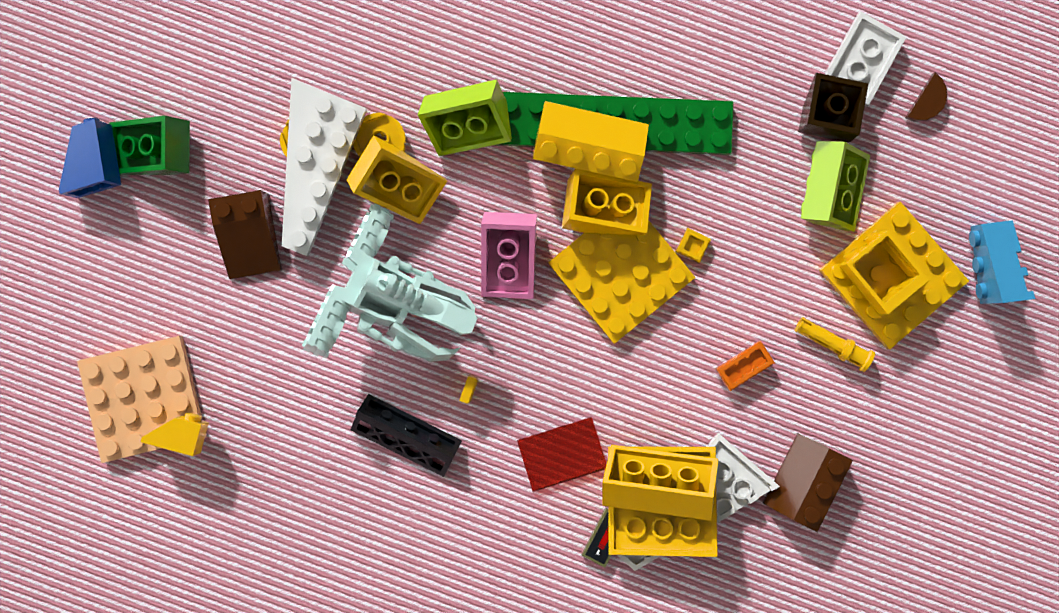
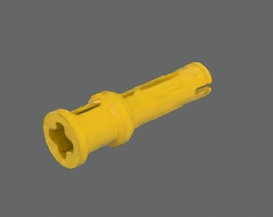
M802 317L796 325L795 332L838 354L839 360H847L858 366L861 372H865L874 360V351H867L859 347L852 339L845 340L805 317Z

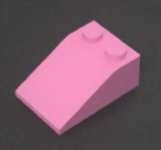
M484 212L481 222V297L534 299L537 214Z

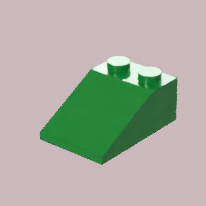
M157 116L109 123L112 125L120 175H177L189 173L190 121L170 116Z

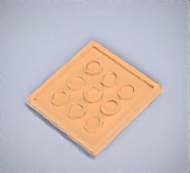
M176 336L77 361L101 463L162 449L141 443V438L170 420L185 416L186 413L202 416L183 336Z

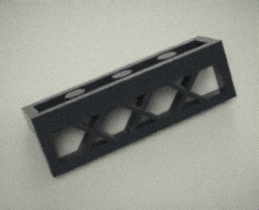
M370 394L367 395L358 409L350 429L442 477L445 476L462 440ZM362 420L370 424L372 429L360 425V421ZM385 434L394 436L395 441L388 439ZM408 446H413L417 448L419 452H414L410 450ZM432 458L445 462L444 466L434 462Z

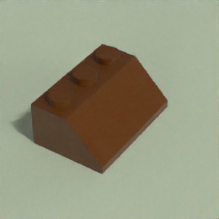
M797 433L774 479V482L780 487L769 491L763 504L818 533L853 460Z

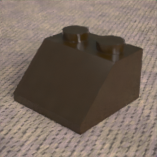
M816 72L802 108L798 132L850 143L860 135L869 83Z

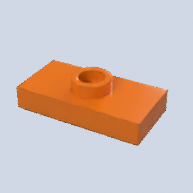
M757 341L715 368L727 389L732 391L775 362L763 343Z

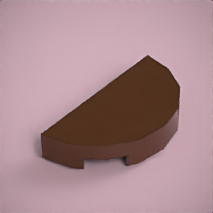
M936 72L930 76L906 115V119L914 122L926 121L937 116L945 107L947 87L944 80Z

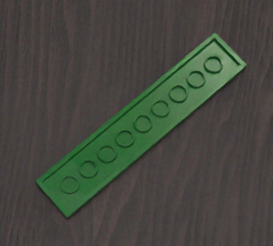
M503 92L507 101L512 139L511 142L495 145L535 147L544 102L548 101L649 124L645 152L730 155L732 151L733 101Z

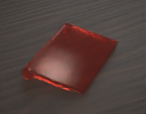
M592 417L517 440L533 492L606 469L607 463Z

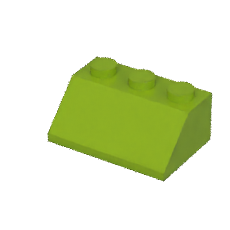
M497 79L427 95L423 98L418 117L438 156L511 142L512 136L507 101Z
M816 141L815 150L812 153L810 175L806 181L805 199L801 205V219L821 226L855 232L871 155L846 142Z

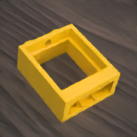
M876 230L864 239L866 244L860 249L855 247L843 256L845 261L839 266L878 314L888 315L925 285L929 279L889 230L882 232ZM879 244L885 248L908 276L907 279L882 299L878 297L853 266Z

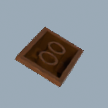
M257 190L208 199L213 229L229 279L282 270L268 193Z

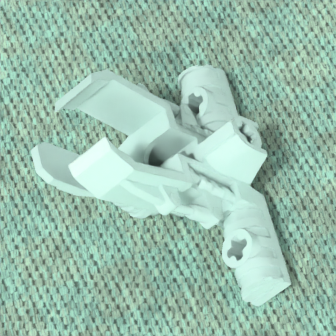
M376 203L374 205L371 204L370 212H366L353 239V247H349L346 255L347 258L344 257L342 262L345 267L352 271V274L345 287L332 285L327 292L326 298L302 344L303 350L312 352L313 355L327 358L330 349H332L344 326L347 313L352 312L359 315L357 331L360 334H366L374 340L382 341L389 345L392 351L397 352L400 350L407 354L424 358L429 362L446 361L456 354L460 348L447 349L441 347L438 349L403 326V321L407 314L410 313L433 321L460 335L470 334L478 319L475 315V306L464 291L447 286L442 281L434 278L433 273L430 271L423 272L413 268L411 264L399 260L397 256H392L386 264L374 259L388 233L390 222L393 221L394 215ZM401 271L406 273L411 272L416 274V276L414 278H411L406 274L402 273ZM373 323L389 327L386 334L392 337L393 341L382 336L381 332L371 327Z

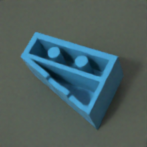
M1013 220L970 226L969 242L974 251L972 267L977 274L976 295L980 299V304L1008 303L1035 299L1034 292H1028L1024 277L1028 276L1027 268H1021L1017 253L1022 252Z

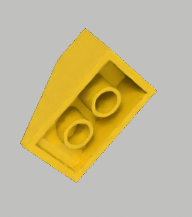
M374 135L347 178V182L354 194L418 224H421L448 182L444 177L396 146Z
M575 168L567 181L562 229L583 233L646 235L652 183L635 182Z

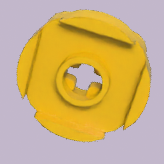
M372 113L364 117L353 144L359 157H361L373 135L376 136L375 134L380 133L381 136H386V142L405 152L406 134L399 121L384 113Z

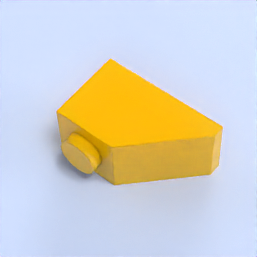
M186 413L185 416L176 417L144 435L140 442L195 456L202 451L209 422L202 421V416Z

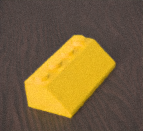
M545 101L533 151V159L638 182L645 156L649 124Z
M611 445L602 481V506L711 521L718 459Z

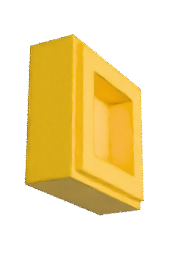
M686 228L675 252L700 263L711 239L690 228Z
M468 375L459 401L466 404L471 402L479 380L478 377Z

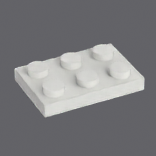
M860 11L825 74L869 83L865 102L866 108L871 103L903 45L906 36Z

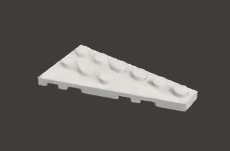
M291 78L282 247L309 256L367 109L294 78Z
M719 433L706 446L716 447V458L718 459L716 477L717 523L734 514L735 511L745 505L758 500L759 497L769 491L780 487ZM617 555L634 571L660 557L652 555Z

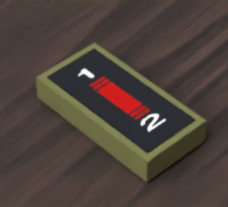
M606 507L581 553L583 557L604 568L612 556L609 555V509Z

